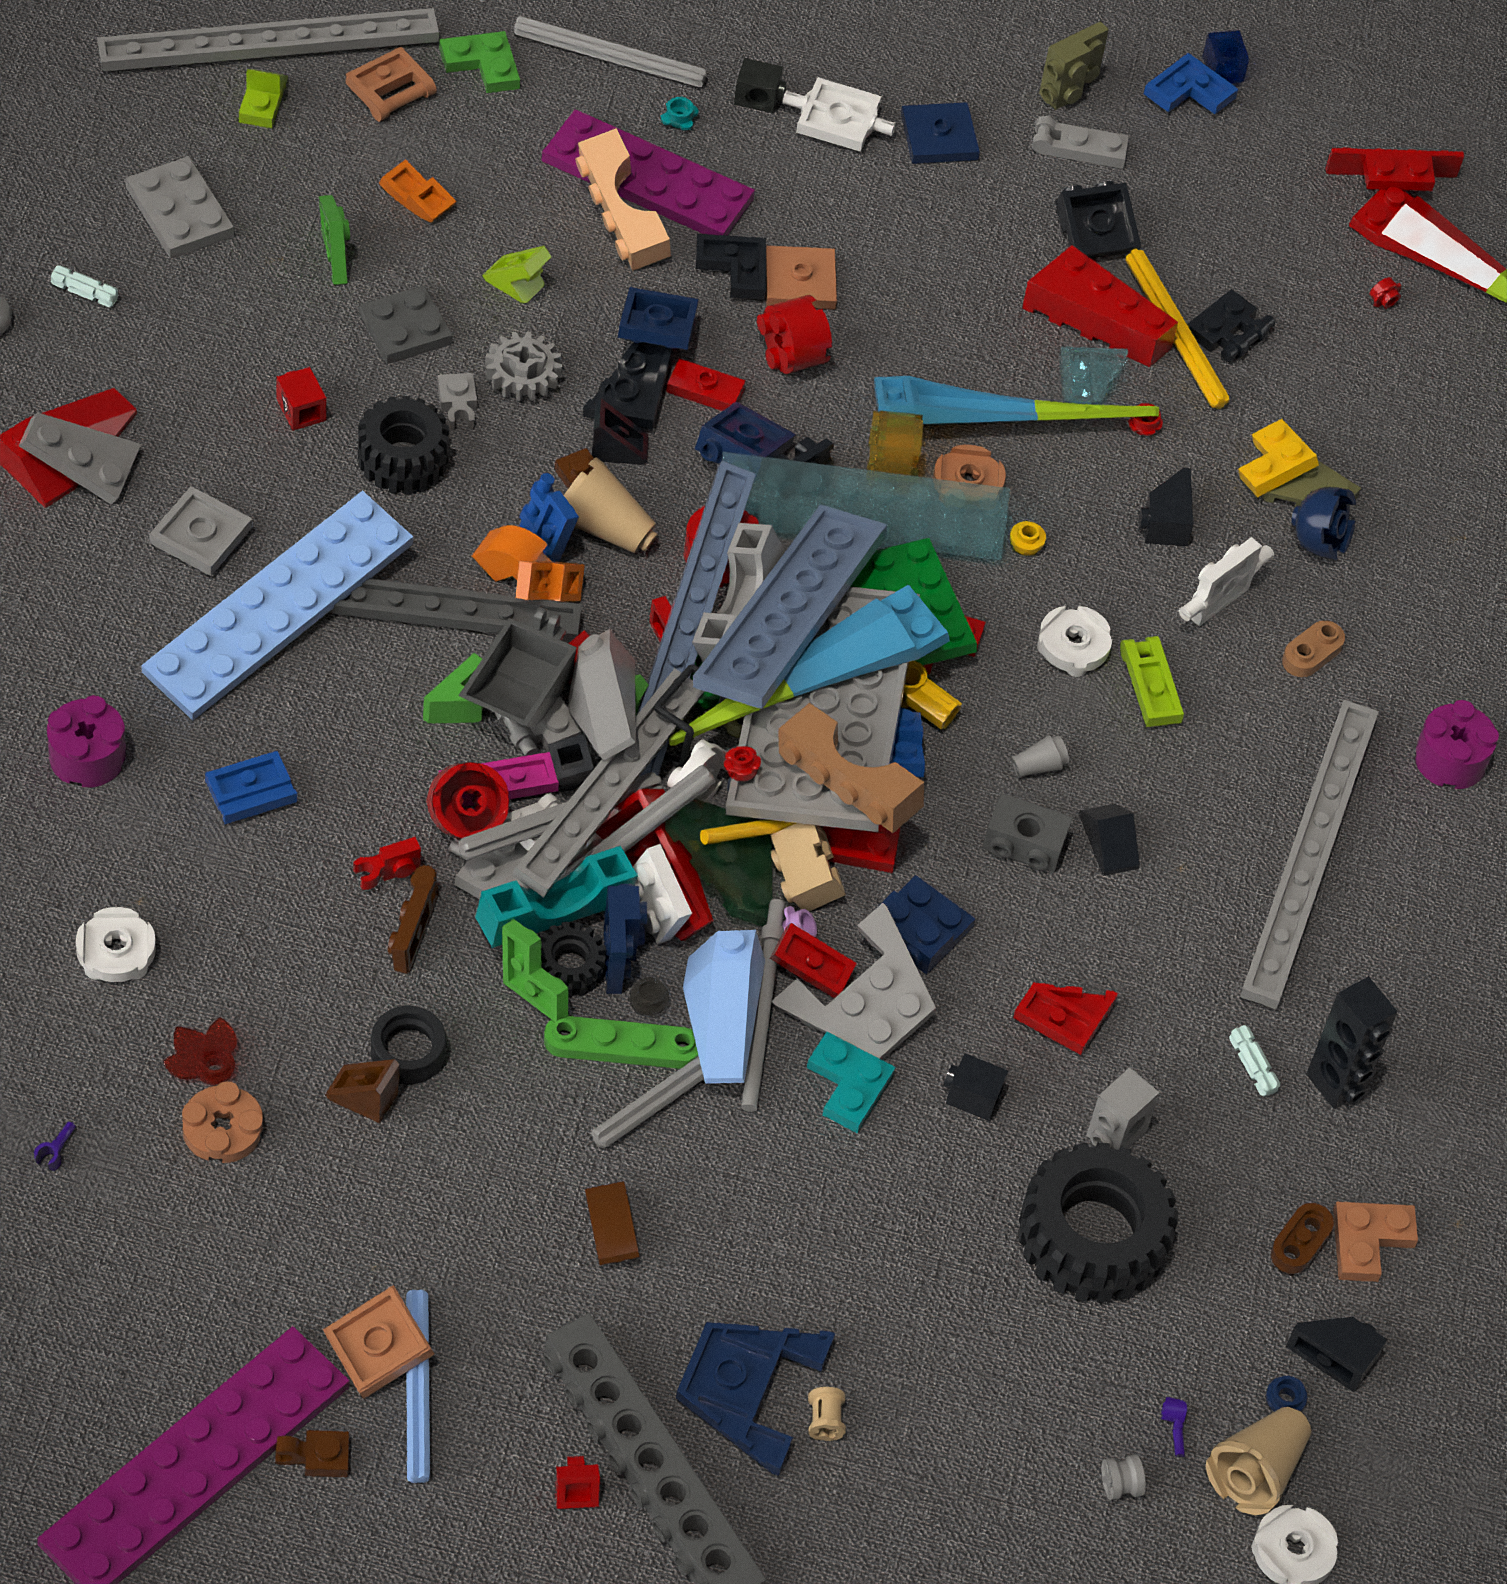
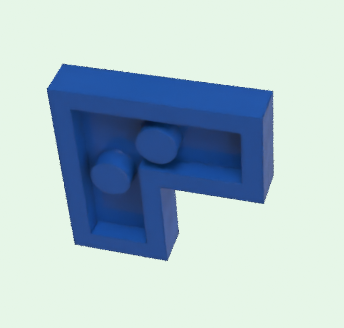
M1187 53L1147 83L1143 94L1167 112H1170L1190 96L1213 114H1216L1236 99L1238 88Z

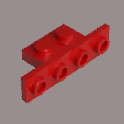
M1332 148L1325 168L1327 174L1364 175L1366 189L1387 190L1390 187H1397L1401 190L1433 191L1435 177H1457L1464 159V152L1448 150Z

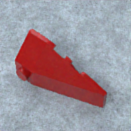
M639 789L616 805L595 833L603 840L663 795L665 793L664 789ZM675 813L627 850L625 854L632 866H634L647 848L661 844L692 912V915L675 934L680 941H685L711 924L713 918L681 822Z

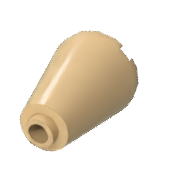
M594 458L589 463L594 469L588 475L582 471L564 495L579 516L575 528L633 553H636L639 549L647 551L658 535L653 531L656 523L607 466L598 458Z
M1282 1407L1218 1443L1212 1449L1205 1466L1209 1481L1217 1494L1223 1499L1227 1496L1231 1497L1239 1503L1235 1508L1247 1514H1266L1275 1507L1311 1436V1427L1306 1416L1293 1408Z

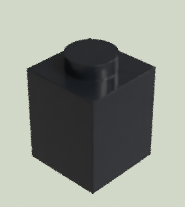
M585 734L548 744L556 777L563 790L566 792L579 788L597 766L592 746Z
M964 1053L959 1066L951 1065L943 1086L949 1088L946 1104L990 1121L1004 1090L1009 1071Z

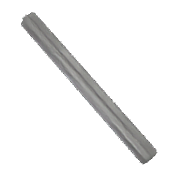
M519 16L514 25V34L516 36L698 88L703 87L706 80L707 70L699 66L524 16Z
M654 772L639 776L619 803L639 789H662L660 776H657ZM567 802L461 838L458 842L459 852L466 860H471L542 835Z

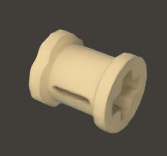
M834 1387L813 1389L808 1394V1402L812 1405V1423L808 1428V1434L816 1440L824 1441L842 1438L846 1433V1426L841 1421V1406L845 1403V1393Z

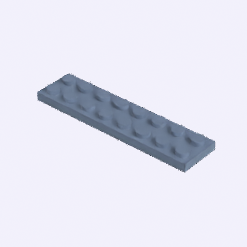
M820 504L693 675V688L763 709L887 536V524Z

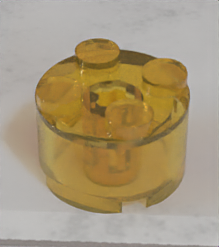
M883 410L879 412L873 411L869 430L868 447L870 449L869 458L867 459L866 480L890 484L917 485L919 468L916 467L921 456L923 414Z

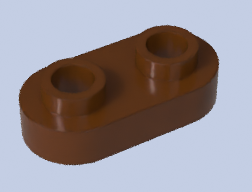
M1306 1203L1296 1210L1276 1237L1271 1248L1272 1262L1279 1270L1289 1274H1296L1308 1267L1329 1238L1333 1229L1334 1219L1330 1211L1317 1203ZM1305 1225H1312L1317 1231H1310ZM1284 1253H1292L1296 1259L1288 1258Z

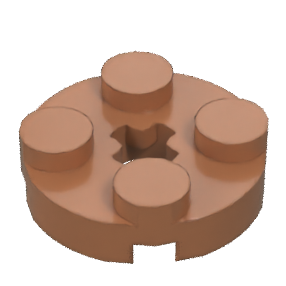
M958 445L951 448L950 453L944 456L942 454L936 461L933 474V484L939 493L940 502L946 506H955L968 510L991 509L995 505V501L1001 496L1006 479L1005 468L999 460L998 464L996 460L991 458L990 451L976 445ZM966 473H970L973 479L976 480L968 481L963 478Z
M222 1082L218 1086L203 1089L195 1094L182 1110L184 1141L188 1148L202 1159L209 1161V1157L222 1159V1163L235 1162L254 1151L260 1141V1134L263 1130L261 1107L252 1095L245 1090L239 1089L233 1082ZM218 1118L230 1119V1129L225 1130L222 1126L215 1129L213 1127L215 1120Z

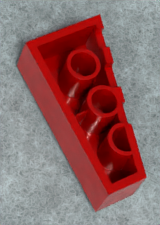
M1073 245L1028 280L1022 309L1034 313L1037 310L1048 315V321L1062 326L1065 323L1080 330V336L1091 341L1093 339H1100L1109 343V349L1148 367H1151L1171 350L1178 326V321Z

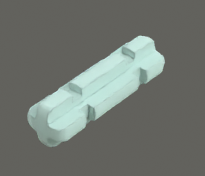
M61 265L56 266L52 272L51 283L62 289L69 287V292L92 301L99 299L98 303L107 307H113L118 299V289L106 283L101 286V281L76 271L72 274L71 269Z
M1246 1025L1233 1029L1229 1039L1235 1050H1240L1238 1056L1252 1080L1257 1081L1254 1085L1259 1094L1263 1097L1275 1094L1280 1087V1082L1276 1074L1269 1071L1272 1067L1258 1042L1252 1041L1255 1037L1251 1029Z

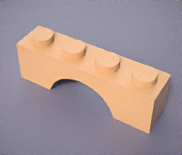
M617 128L579 142L580 157L575 158L578 170L582 177L588 176L591 182L588 188L594 204L598 205L601 203L604 210L602 219L609 233L614 231L618 239L615 241V246L622 261L627 259L632 271L670 257V239L657 212L632 208L623 202L617 194L621 183L631 174L630 155Z

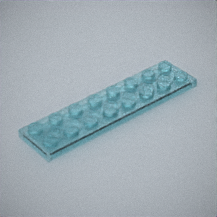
M723 452L722 461L756 474L744 510L750 515L755 516L759 524L772 525L775 532L798 535L821 504L887 524V536L880 545L896 546L930 538L935 552L994 560L1002 559L1011 488Z

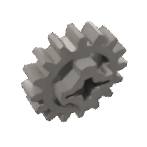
M528 331L525 337H519L517 332H512V339L510 340L500 336L499 345L491 344L489 354L485 356V377L488 380H492L491 388L495 390L502 387L503 397L514 393L516 401H520L522 395H528V398L534 401L535 393L538 392L544 397L548 396V388L556 389L558 378H561L562 375L561 353H555L554 343L545 345V336L541 335L535 340L531 338V332Z

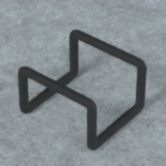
M689 665L654 705V709L658 714L686 732L680 759L678 760L668 752L664 756V759L675 767L683 768L686 764L694 730L690 725L664 709L663 706L692 672L696 673L699 669L696 665ZM720 696L719 703L727 698ZM695 706L690 712L698 718L705 714Z

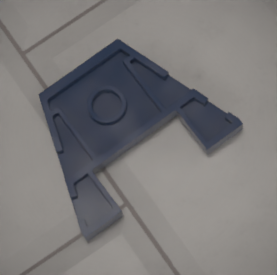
M706 1322L678 1387L676 1399L769 1472L779 1476L793 1437L754 1423V1419L780 1357L821 1371L834 1341L835 1333L821 1330L819 1334L799 1333V1329L784 1328L783 1332L759 1330V1326Z

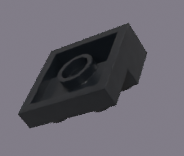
M1104 181L1092 188L1085 189L1080 185L1070 186L1062 190L1056 199L1055 204L1062 233H1067L1070 246L1073 245L1089 258L1130 253L1131 250H1139L1142 247L1127 183L1115 184L1114 181Z

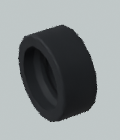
M404 1005L392 1008L378 1018L372 1028L370 1055L372 1061L395 1059L400 1064L399 1084L413 1085L425 1082L437 1074L443 1065L446 1050V1032L442 1022L432 1012L418 1006ZM405 1029L416 1030L425 1034L431 1040L432 1048L430 1053L421 1059L413 1061L400 1060L391 1056L386 1051L385 1040L397 1031Z

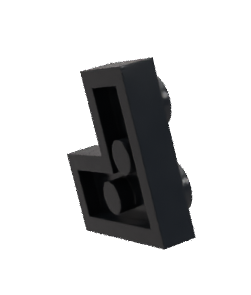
M697 234L695 269L730 271V298L764 300L766 292V238Z

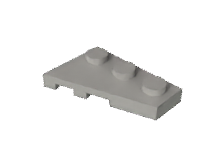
M36 413L30 419L19 446L109 504H112L121 493L141 444L45 414Z

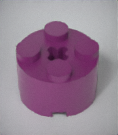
M91 695L85 699L68 702L49 715L47 725L49 762L53 772L59 779L69 784L70 781L82 783V787L92 788L104 785L117 777L126 757L124 722L115 708L107 704L102 697Z
M1457 700L1452 704L1439 706L1425 720L1416 744V765L1422 775L1436 785L1443 787L1445 783L1456 785L1455 789L1469 788L1483 778L1496 748L1499 733L1491 720L1484 713L1474 708L1473 704L1469 701Z

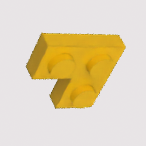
M1280 419L1251 434L1254 445L1263 456L1238 468L1240 479L1258 498L1319 466L1317 455L1283 419Z

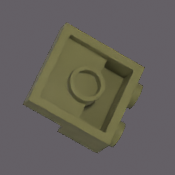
M1101 21L1048 47L1039 94L1055 110L1067 104L1075 103L1082 96L1084 83H1090L1099 76L1109 31Z

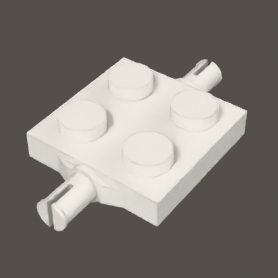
M819 77L813 89L805 96L790 92L789 90H786L784 94L783 104L801 109V117L797 124L796 133L861 152L867 136L873 130L892 136L896 126V122L877 117L882 96Z
M1252 537L1240 546L1238 544L1233 545L1216 564L1211 562L1202 569L1198 576L1200 580L1192 600L1179 608L1181 618L1185 621L1192 620L1198 626L1212 618L1249 590L1254 574L1260 570L1262 565L1274 558L1273 550L1267 545L1262 547Z

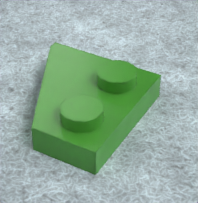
M333 195L319 196L321 231L328 262H331L333 285L347 284L345 241L350 240L348 219L344 218L343 207H337Z

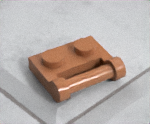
M402 47L346 73V84L368 106L372 116L379 122L388 118L390 112L422 96L427 98L437 91L433 79ZM411 81L415 83V85L385 100L381 99V96Z

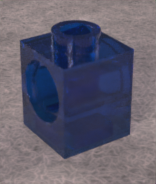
M1240 30L1208 33L1202 55L1205 65L1231 84L1244 82L1250 59Z

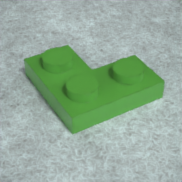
M505 31L439 39V50L446 73L479 69L486 93L520 89L519 74Z
M515 919L502 926L503 983L554 1022L567 1017L568 987L561 979L552 976L541 968V938L533 930L527 929Z

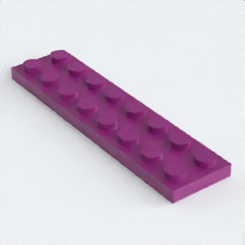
M292 1326L37 1538L38 1546L75 1584H118L276 1450L277 1436H293L348 1390L350 1380Z

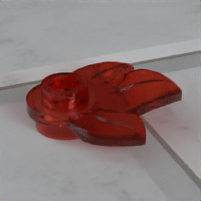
M223 1018L216 1019L206 1034L181 1026L175 1028L173 1044L176 1054L163 1060L165 1068L173 1076L184 1080L199 1078L202 1082L210 1085H219L231 1079L235 1072V1061L232 1054L237 1046V1038L227 1021ZM213 1065H218L221 1067V1069L211 1070L208 1068Z

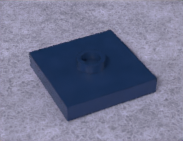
M968 102L902 106L901 118L912 164L978 160L980 151Z

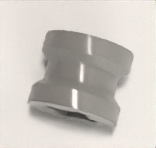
M1137 1454L1128 1455L1122 1461H1116L1113 1458H1107L1102 1461L1103 1487L1110 1501L1120 1499L1123 1494H1131L1134 1497L1145 1494V1474L1141 1459Z

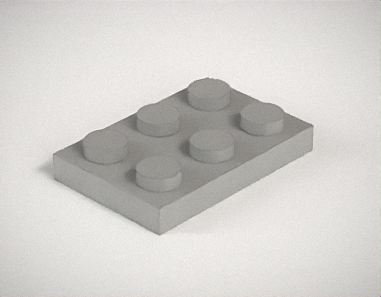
M189 156L125 178L126 189L170 259L234 237V226Z

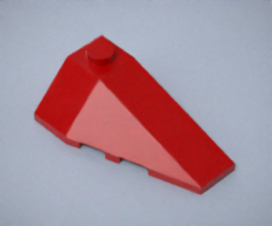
M111 388L41 414L118 437L137 415V409L115 388ZM29 417L0 435V465L43 507L47 508L74 491L79 484L19 446L32 418Z

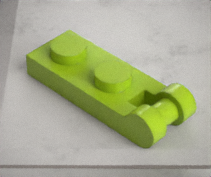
M1146 637L1145 641L1135 642L1134 639L1121 640V657L1126 662L1146 727L1182 723L1184 712L1159 637Z

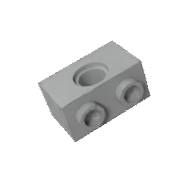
M1129 1067L1098 1096L1086 1136L1090 1138L1095 1147L1097 1142L1110 1143V1148L1120 1150L1121 1146L1129 1149L1147 1132L1160 1092Z

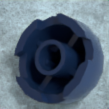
M1322 487L1311 491L1302 500L1300 506L1294 508L1292 526L1296 529V535L1302 547L1316 556L1332 560L1338 559V550L1342 553L1347 551L1356 522L1349 520L1350 505H1356V499L1352 491L1339 487Z

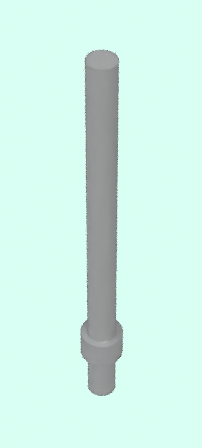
M780 899L770 900L767 924L762 927L760 943L764 946L765 965L741 1108L747 1112L756 1111L758 1106L777 963L769 958L784 932L782 923L785 902Z

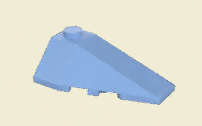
M756 930L717 931L688 957L683 991L706 1084L744 1083L765 965L764 954Z

